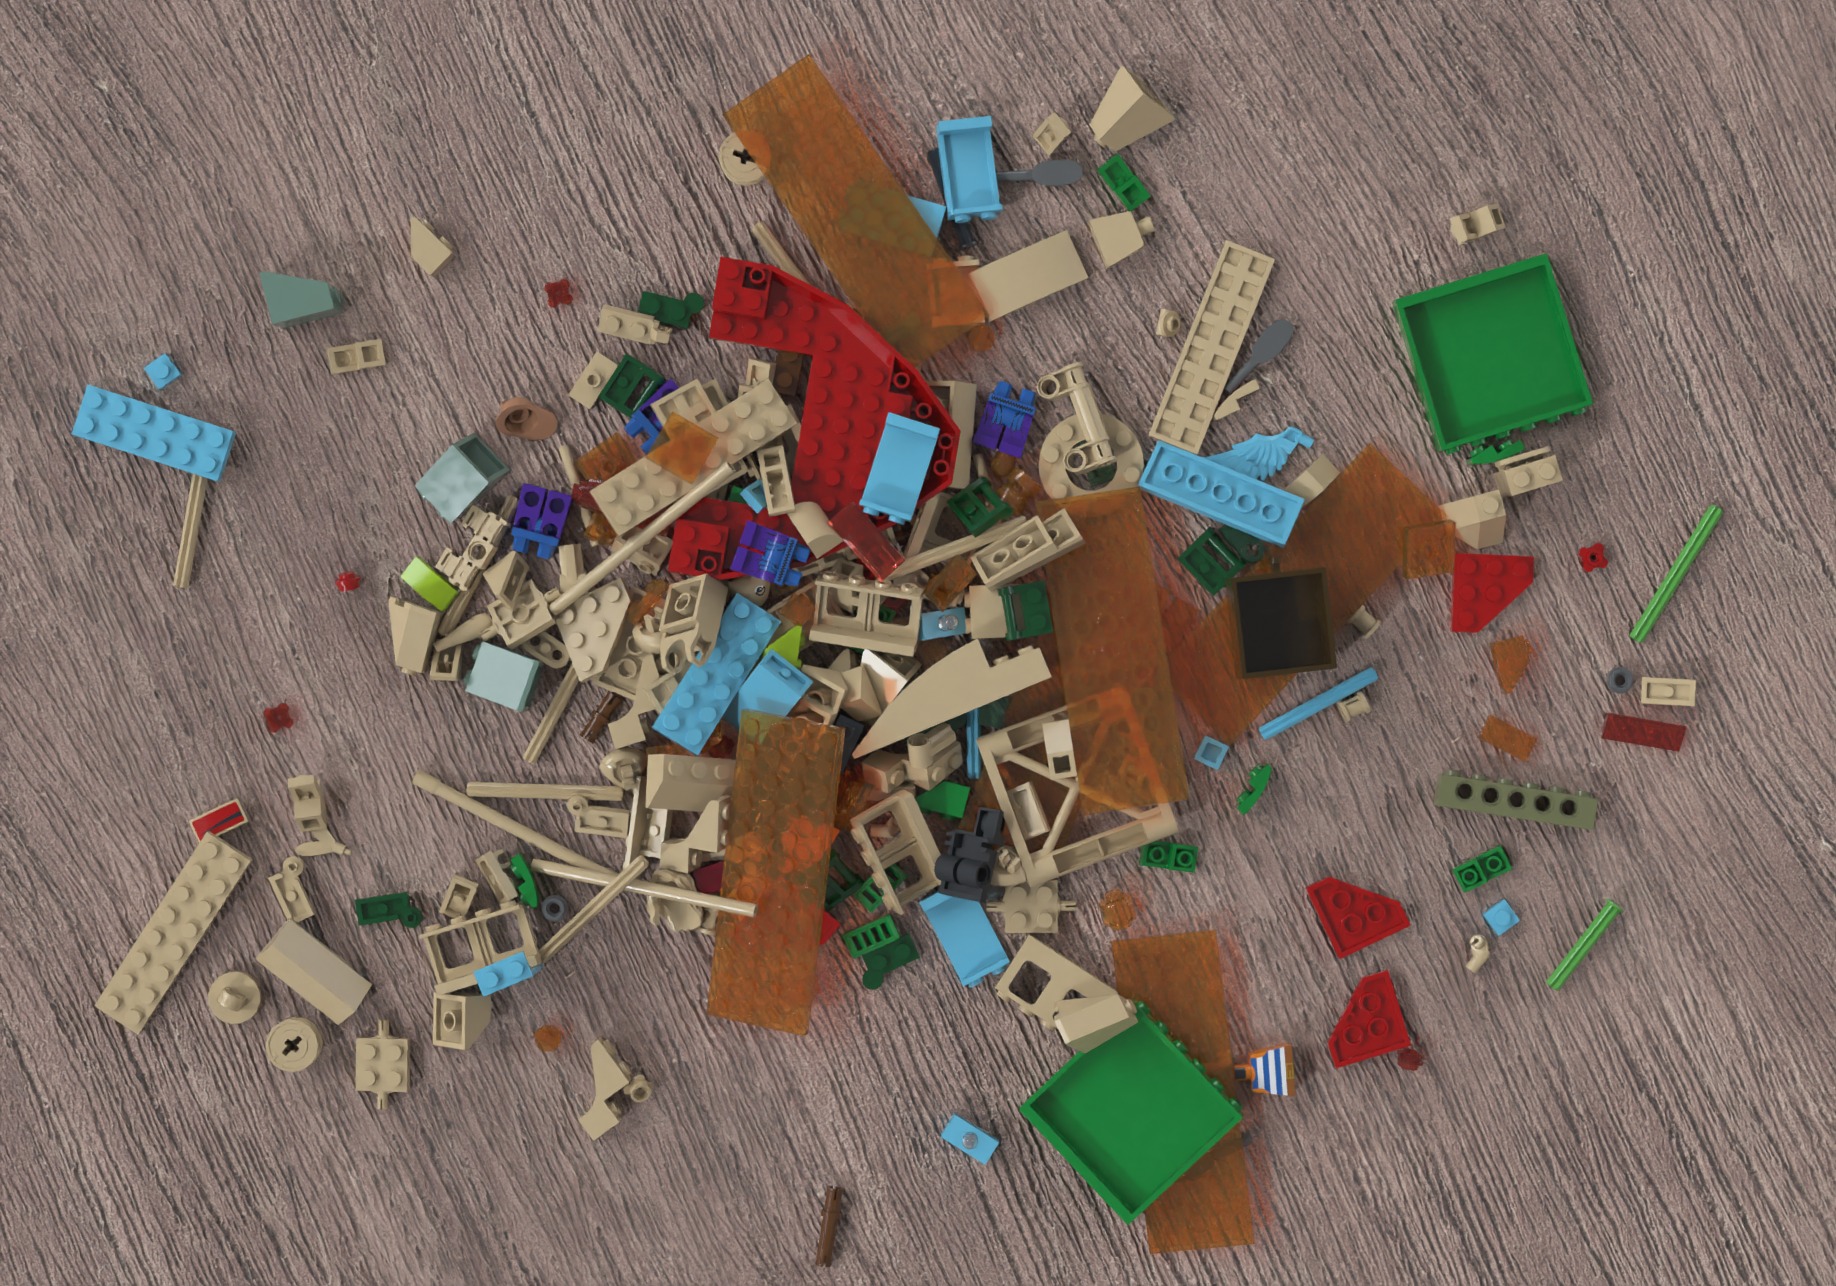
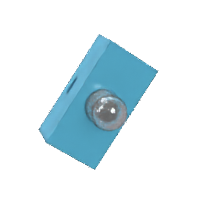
M964 607L922 613L918 641L965 634L966 616Z
M956 1112L953 1113L941 1132L943 1139L986 1165L999 1144V1139Z

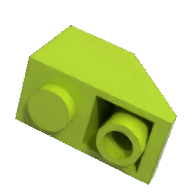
M797 625L764 648L762 659L770 649H773L800 671L801 659H798L799 649H803L805 633H801L802 626Z

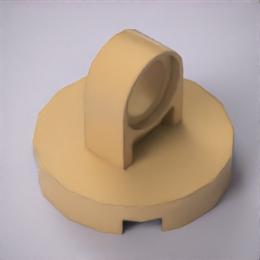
M242 971L227 972L219 976L211 985L208 994L209 1006L213 1014L221 1021L230 1024L243 1023L251 1019L258 1012L262 1003L261 990L257 980L250 974Z

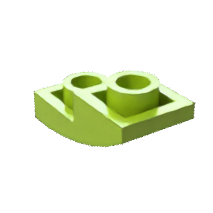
M416 556L400 576L415 591L442 612H445L460 592L443 575L437 574L421 557Z

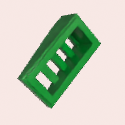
M896 863L887 868L898 879L893 881L886 874L893 891L908 877ZM872 875L858 891L853 893V896L871 913L883 902L882 896L885 895L883 892L879 896L869 886L872 882L875 884ZM865 889L876 899L873 904L862 894Z
M890 913L842 935L853 959L901 938ZM884 922L890 933L888 937L885 936L880 926ZM873 927L876 928L881 938V940L877 942L871 931V928ZM866 931L871 941L869 946L866 945L861 934ZM855 935L862 947L860 950H857L852 940V937Z

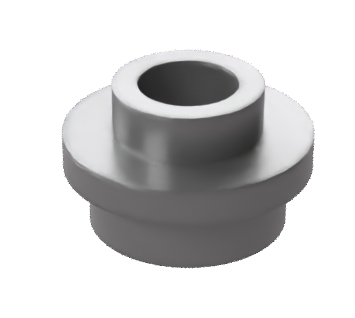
M1616 667L1608 673L1607 685L1615 693H1625L1633 685V675L1624 667ZM1618 675H1621L1624 679L1621 685H1617L1615 682V678Z
M551 895L542 903V913L550 921H559L568 912L566 900L559 895ZM557 903L560 906L559 912H552L550 909L551 904Z

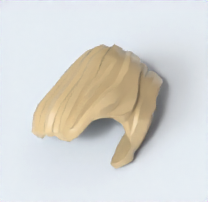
M667 869L655 870L652 874L651 883L698 892L696 882L689 873ZM647 895L646 907L650 915V922L653 925L659 926L660 916L666 919L673 932L697 930L700 928L703 918V908L701 906Z

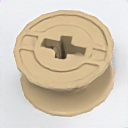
M741 130L732 133L724 140L719 151V162L723 173L730 181L737 185L751 186L758 184L767 177L772 165V155L768 143L761 135L753 131ZM745 152H747L750 158L756 160V162L747 161L746 164H742L741 158L735 155L744 156Z
M287 1018L274 1026L267 1036L266 1051L268 1058L274 1066L283 1071L296 1072L303 1070L315 1062L321 1053L323 1044L321 1032L315 1023L306 1018ZM300 1036L302 1040L297 1045L299 1048L288 1052L287 1048L292 1044L290 1041Z

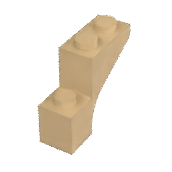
M655 655L646 656L642 661L634 704L631 710L623 718L608 724L615 749L648 739L647 734L650 733L647 719H642L640 714L655 710V708L643 691V688L662 677L661 674L665 673V670L662 668L661 658L656 659Z
M954 741L933 756V763L929 767L917 769L910 765L908 753L892 754L878 749L862 762L864 783L888 794L905 780L930 791L963 764L961 743Z
M723 795L717 800L710 801L687 838L672 837L661 842L660 868L689 873L700 867L703 860L701 850L718 853L729 847L732 840L730 819L733 814L730 795Z
M601 1037L591 1046L596 1087L595 1101L592 1107L578 1119L593 1141L620 1122L621 1117L619 1115L621 1110L613 1100L609 1102L607 1098L631 1081L629 1076L631 1070L624 1061L619 1062L614 1056L616 1050L608 1039L604 1041Z

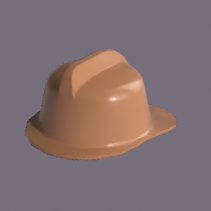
M514 397L508 401H502L500 405L501 412L497 416L495 423L497 430L502 434L528 440L546 439L556 431L558 425L556 416L551 411L534 406L525 397Z

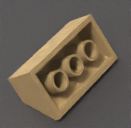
M926 381L961 430L953 482L947 488L965 489L969 486L977 384L960 381Z
M671 754L648 755L645 808L703 812L710 801L717 800L723 795H730L733 814H740L750 796V769L754 761Z

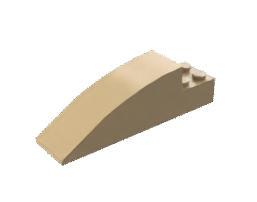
M978 638L953 651L916 678L887 706L853 752L854 759L1051 678L1040 648L1034 649L1033 645L1018 650V657L1009 659L1008 655L994 660L995 666L991 668Z

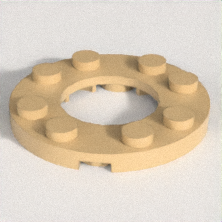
M1100 413L1110 438L1108 441L1109 446L1117 457V470L1113 480L1104 488L1097 491L1083 490L1074 485L1066 473V467L1063 462L1064 455L1076 443L1085 440L1077 414L1066 418L1056 425L1042 445L1038 466L1043 488L1057 506L1073 515L1100 517L1119 510L1132 499L1143 475L1144 459L1137 438L1124 423L1107 414Z

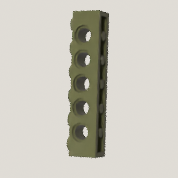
M1446 770L1445 774L1438 773L1433 805L1588 830L1594 829L1598 799L1591 798V792L1575 790V795L1566 794L1565 788L1549 786V791L1540 790L1539 784L1523 782V787L1513 785V780L1497 778V783L1487 781V776L1472 774L1470 779L1461 777V772ZM1462 784H1467L1470 788V793L1466 798H1460L1458 795V788ZM1488 788H1493L1496 793L1495 799L1492 802H1486L1484 799V792ZM1514 792H1519L1522 797L1521 803L1518 806H1512L1510 803V796ZM1540 796H1544L1547 799V807L1540 811L1536 807V800ZM1570 800L1573 803V810L1570 814L1565 815L1562 811V804Z

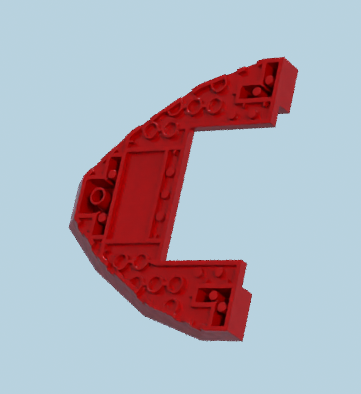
M720 257L712 304L713 315L709 339L813 356L791 487L794 504L802 502L818 504L843 539V542L819 558H816L811 550L806 563L793 559L790 569L809 565L896 524L889 521V515L879 513V516L876 517L864 513V507L859 505L889 412L940 428L915 510L952 484L961 430L912 364L846 303L773 265ZM703 497L676 519L668 571L695 577L708 574L717 580L748 576L730 569L738 546L764 555V552L740 544L747 520L795 538L807 548L809 546L787 513L769 517L768 508L757 514L748 504Z

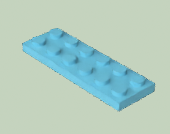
M87 384L72 435L221 482L236 432Z
M1158 440L1138 484V489L1282 548L1287 543L1305 501L1301 497Z
M736 593L722 614L716 644L708 661L701 667H697L693 663L690 665L651 728L695 756H698L781 621ZM700 651L698 652V654H697V656H696V658H697L698 660H700V658H701V652H700Z

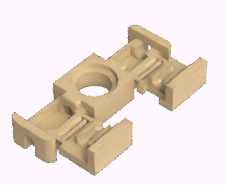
M472 505L461 523L463 527L467 529L471 527L475 530V535L462 556L456 557L453 555L455 551L447 547L435 568L449 576L450 583L468 593L472 592L468 587L478 570H485L498 550V547L494 546L503 529L505 526L511 528L510 522L495 513H486L475 505ZM483 545L486 549V554L482 559L477 560L474 556V551L478 546Z

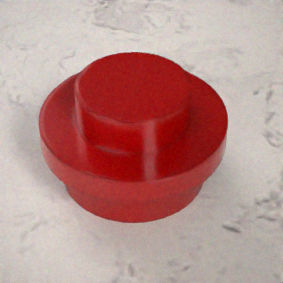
M354 571L340 573L339 578L334 580V582L338 586L339 591H350L360 587L359 581H361V576L355 575Z

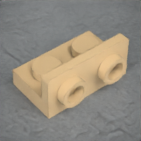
M640 523L620 537L617 535L611 550L613 552L618 550L647 525ZM659 533L625 561L628 560L634 563L644 573H651L656 576L671 551L673 540Z

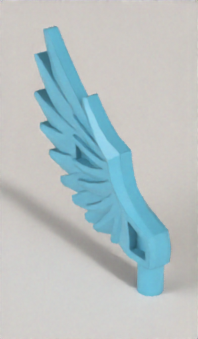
M1290 426L1282 433L1274 436H1264L1256 433L1249 440L1232 445L1234 450L1202 458L1221 464L1256 480L1260 476V480L1264 481L1268 472L1269 476H1273L1276 468L1279 471L1282 470V464H1286L1288 455L1291 454L1297 443L1310 448L1314 439L1303 434L1301 430Z

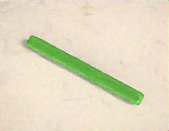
M1711 505L1707 509L1632 630L1630 637L1639 643L1644 642L1722 516L1723 511L1719 507Z

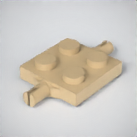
M532 579L522 585L512 610H508L499 599L487 606L492 616L493 625L480 632L481 637L486 642L499 634L503 637L510 650L516 648L556 624L550 612L549 603L562 595L556 586L547 593L542 594Z
M1051 879L1033 887L1029 886L1028 880L1017 885L1005 886L1002 901H986L987 906H996L986 907L987 912H1002L1005 918V933H1058L1060 911H1076V906H1068L1076 905V900L1060 901L1057 879Z
M378 1019V1035L356 1038L355 1091L377 1093V1109L385 1110L388 1109L389 1093L410 1091V1038H397L389 1035L390 1020Z

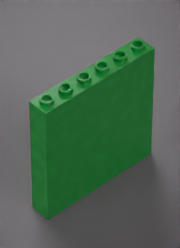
M1547 253L1395 299L1392 302L1438 452L1445 450L1446 455L1461 451L1460 445L1470 443L1471 447L1487 443L1486 437L1495 435L1496 439L1512 435L1511 430L1518 427L1521 428L1522 432L1537 427L1536 422L1544 419L1547 424L1562 420L1561 414L1571 412L1572 416L1587 412V406L1593 404Z
M1135 998L1132 1002L1137 1009L1135 1016L1138 1023L1087 1053L1078 1051L1019 1107L1020 1112L1127 1225L1138 1217L1244 1116V1113L1241 1111L1244 1108L1234 1097L1229 1099L1223 1092L1225 1088L1215 1077L1211 1080L1205 1073L1206 1067L1197 1058L1192 1060L1186 1053L1188 1048L1179 1039L1174 1041L1168 1034L1169 1028L1160 1019L1156 1022L1149 1014L1152 1012L1151 1009L1142 1000L1137 1002Z

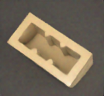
M813 502L795 504L796 511L787 513L816 558H819L843 542V539L818 504Z

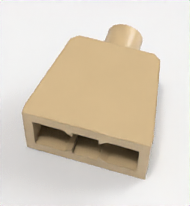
M1131 211L1095 218L1088 222L1106 270L1144 247L1141 236L1155 231L1150 217L1135 222Z

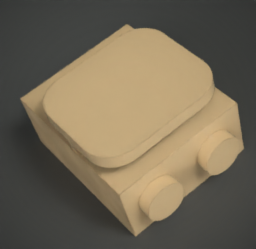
M1550 446L1494 462L1495 466L1499 469V472L1493 475L1501 498L1514 496L1563 481L1556 456H1550L1549 451H1551Z
M1006 584V585H1004V586H1002V587H1000V588L1009 587V586H1015V585H1020V584ZM986 585L969 586V592L964 593L965 607H970V618H965L966 634H971V639L1006 637L1005 633L1008 632L1001 596L998 597L997 589L991 592ZM1019 593L1012 594L1018 631L1025 630Z

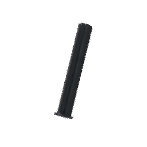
M934 148L927 152V157L946 206L939 149ZM955 219L951 220L960 244L959 251L979 244L978 241L974 240L968 222L956 223Z

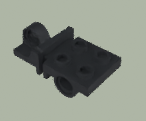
M979 807L974 833L953 829L952 832L947 831V835L952 837L951 841L945 840V844L949 845L948 853L940 855L934 866L935 876L941 880L939 894L986 903L998 852L992 850V847H1004L1005 838L1001 835L1005 827L1003 811Z

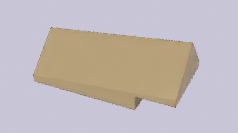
M1062 509L1043 522L1036 515L973 554L970 558L984 584L992 592L1086 543L1066 510Z
M809 665L802 666L800 672L813 682L778 725L779 728L786 732V738L781 747L783 749L782 753L777 755L774 762L775 766L790 773L797 756L805 748L813 750L820 758L848 690L839 671Z
M291 918L284 923L255 958L337 1025L357 1010L372 986V983L353 970L348 962Z

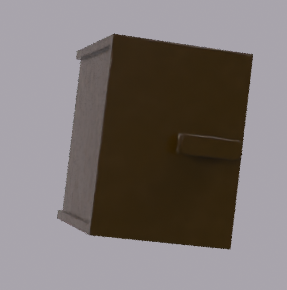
M1276 556L1269 558V564H1271V573L1225 579L1236 679L1337 669L1326 567L1282 572L1280 570L1281 558Z

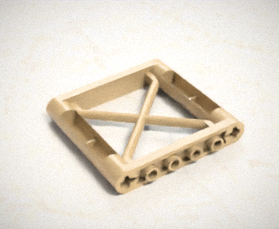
M1124 684L975 739L999 805L1004 812L1006 824L1030 887L1179 832L1169 802L1173 801L1168 786L1163 787L1159 778L1164 776L1158 761L1153 762L1150 754L1154 752L1150 737L1144 738L1141 730L1142 727H1145L1140 712L1135 713ZM1125 718L1157 805L1145 811L1084 783L1111 723ZM1068 719L1071 732L1101 721L1079 767L1077 776L1075 778L1068 777L1053 780L1070 789L1043 848L1029 853L997 765L1010 760L1051 779L1048 766L1017 751L1045 741L1042 723ZM1079 793L1137 819L1053 851Z

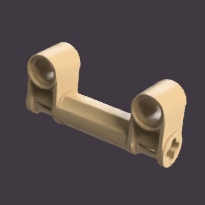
M1082 362L1069 364L1058 371L1043 376L1037 384L1039 395L1045 399L1059 401L1068 396L1071 398L1087 443L1067 451L1063 462L1066 469L1077 474H1085L1117 461V457L1113 456L1108 441L1110 438L1094 398L1089 382H1086ZM1055 382L1057 386L1056 391L1048 395L1046 390L1048 384ZM1077 455L1083 457V463L1079 468L1073 466V459Z

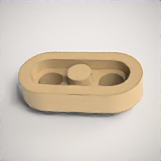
M546 631L536 635L540 638L539 645L534 646L531 643V639L522 643L523 648L552 668H562L570 661L565 644ZM560 650L562 652L560 660L554 659V651Z

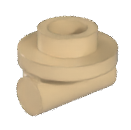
M1161 309L1156 335L1173 337L1178 332L1181 322L1177 312Z

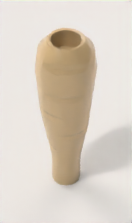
M488 613L475 615L443 639L433 643L435 650L438 653L446 648L480 637V632L493 625L492 618Z

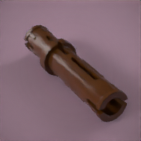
M827 1186L825 1207L821 1209L823 1219L815 1265L823 1267V1264H825V1267H831L837 1223L842 1215L840 1205L844 1190L838 1186H835V1189H833V1186Z

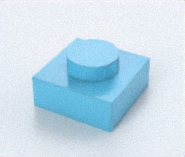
M166 353L144 368L159 390L164 389L182 376L179 369Z
M758 479L740 493L757 514L767 508L761 479Z
M1204 735L1193 759L1218 770L1229 746Z
M1505 899L1500 900L1482 913L1498 936L1520 921Z

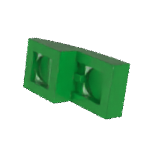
M1114 154L1095 169L1128 211H1133L1150 197V194L1136 175L1132 174L1119 154Z

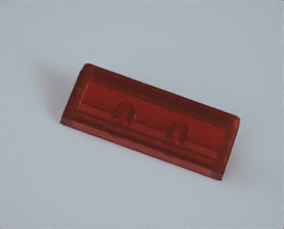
M851 501L828 521L831 527L880 582L905 562L901 554L855 502Z
M1605 713L1601 738L1679 752L1687 726Z

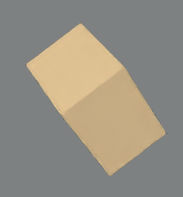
M1322 454L1284 490L1305 499L1303 508L1325 490L1340 472Z
M512 551L482 573L494 594L508 610H512L529 565L517 551Z
M463 643L446 648L438 653L434 649L430 680H462Z
M862 665L842 671L841 675L848 690L841 708L858 722L880 716L883 712L865 666Z

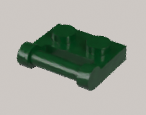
M626 353L598 397L632 419L631 415L655 393L659 385L663 386L666 379ZM644 375L648 376L651 380L632 409L625 406Z
M986 477L978 478L947 501L951 510L975 538L1001 519H1008L1013 514V508L1009 503L1003 502L992 489V484ZM984 494L995 508L989 512L976 496Z
M1209 526L1177 560L1212 596H1215L1225 586V579L1233 578L1247 563L1242 558L1238 559L1214 534L1216 531ZM1206 541L1232 566L1227 572L1202 547Z
M1044 580L997 589L998 597L1001 596L1008 632L1005 633L1006 641L1053 633ZM1016 593L1020 595L1025 630L1019 631L1012 600V594Z
M835 849L827 850L822 859L797 876L800 884L827 911H830L858 891L864 884L862 877L857 873L854 874L840 859V854ZM834 867L847 880V883L841 886L827 870Z

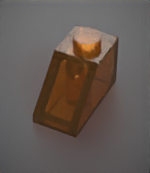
M1523 635L1488 643L1501 694H1508L1513 691L1530 661L1529 654H1532L1529 640L1524 639Z

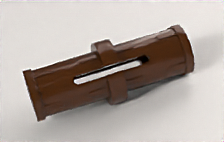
M610 691L607 692L598 709L592 711V718L579 734L586 739L592 730L593 732L587 740L592 744L595 743L605 724L608 725L611 720L609 718L619 703L622 702V699L616 696L613 702L609 704L614 696Z

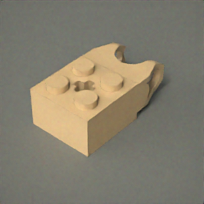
M708 574L669 585L659 631L662 632L660 642L662 668L670 674H676L680 671L687 659L688 662L695 664L697 667L703 666L708 661L715 647L728 588ZM694 652H701L700 660L695 657ZM670 653L675 655V667H672L669 663L668 656Z

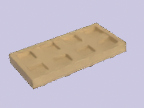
M698 379L650 404L670 440L716 412ZM743 459L732 465L735 472L711 492L749 471Z

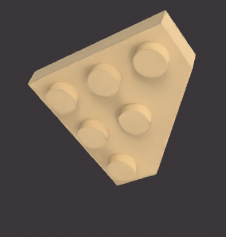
M623 578L614 580L579 597L560 614L554 615L578 679L582 683L607 672L613 648L618 644L624 628L622 627L627 613L631 611L634 602Z

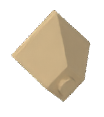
M434 992L433 1045L469 1050L491 1021V995L483 997L480 993L449 992L437 996V993Z

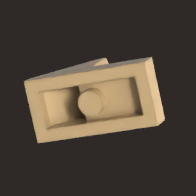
M454 874L439 912L452 918L464 915L466 917L480 884Z

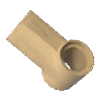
M581 544L558 546L561 565V594L565 593L587 575V572L584 570Z
M943 722L926 734L918 733L910 736L907 740L910 765L917 769L929 767L933 763V756L956 741V734L951 729V726Z

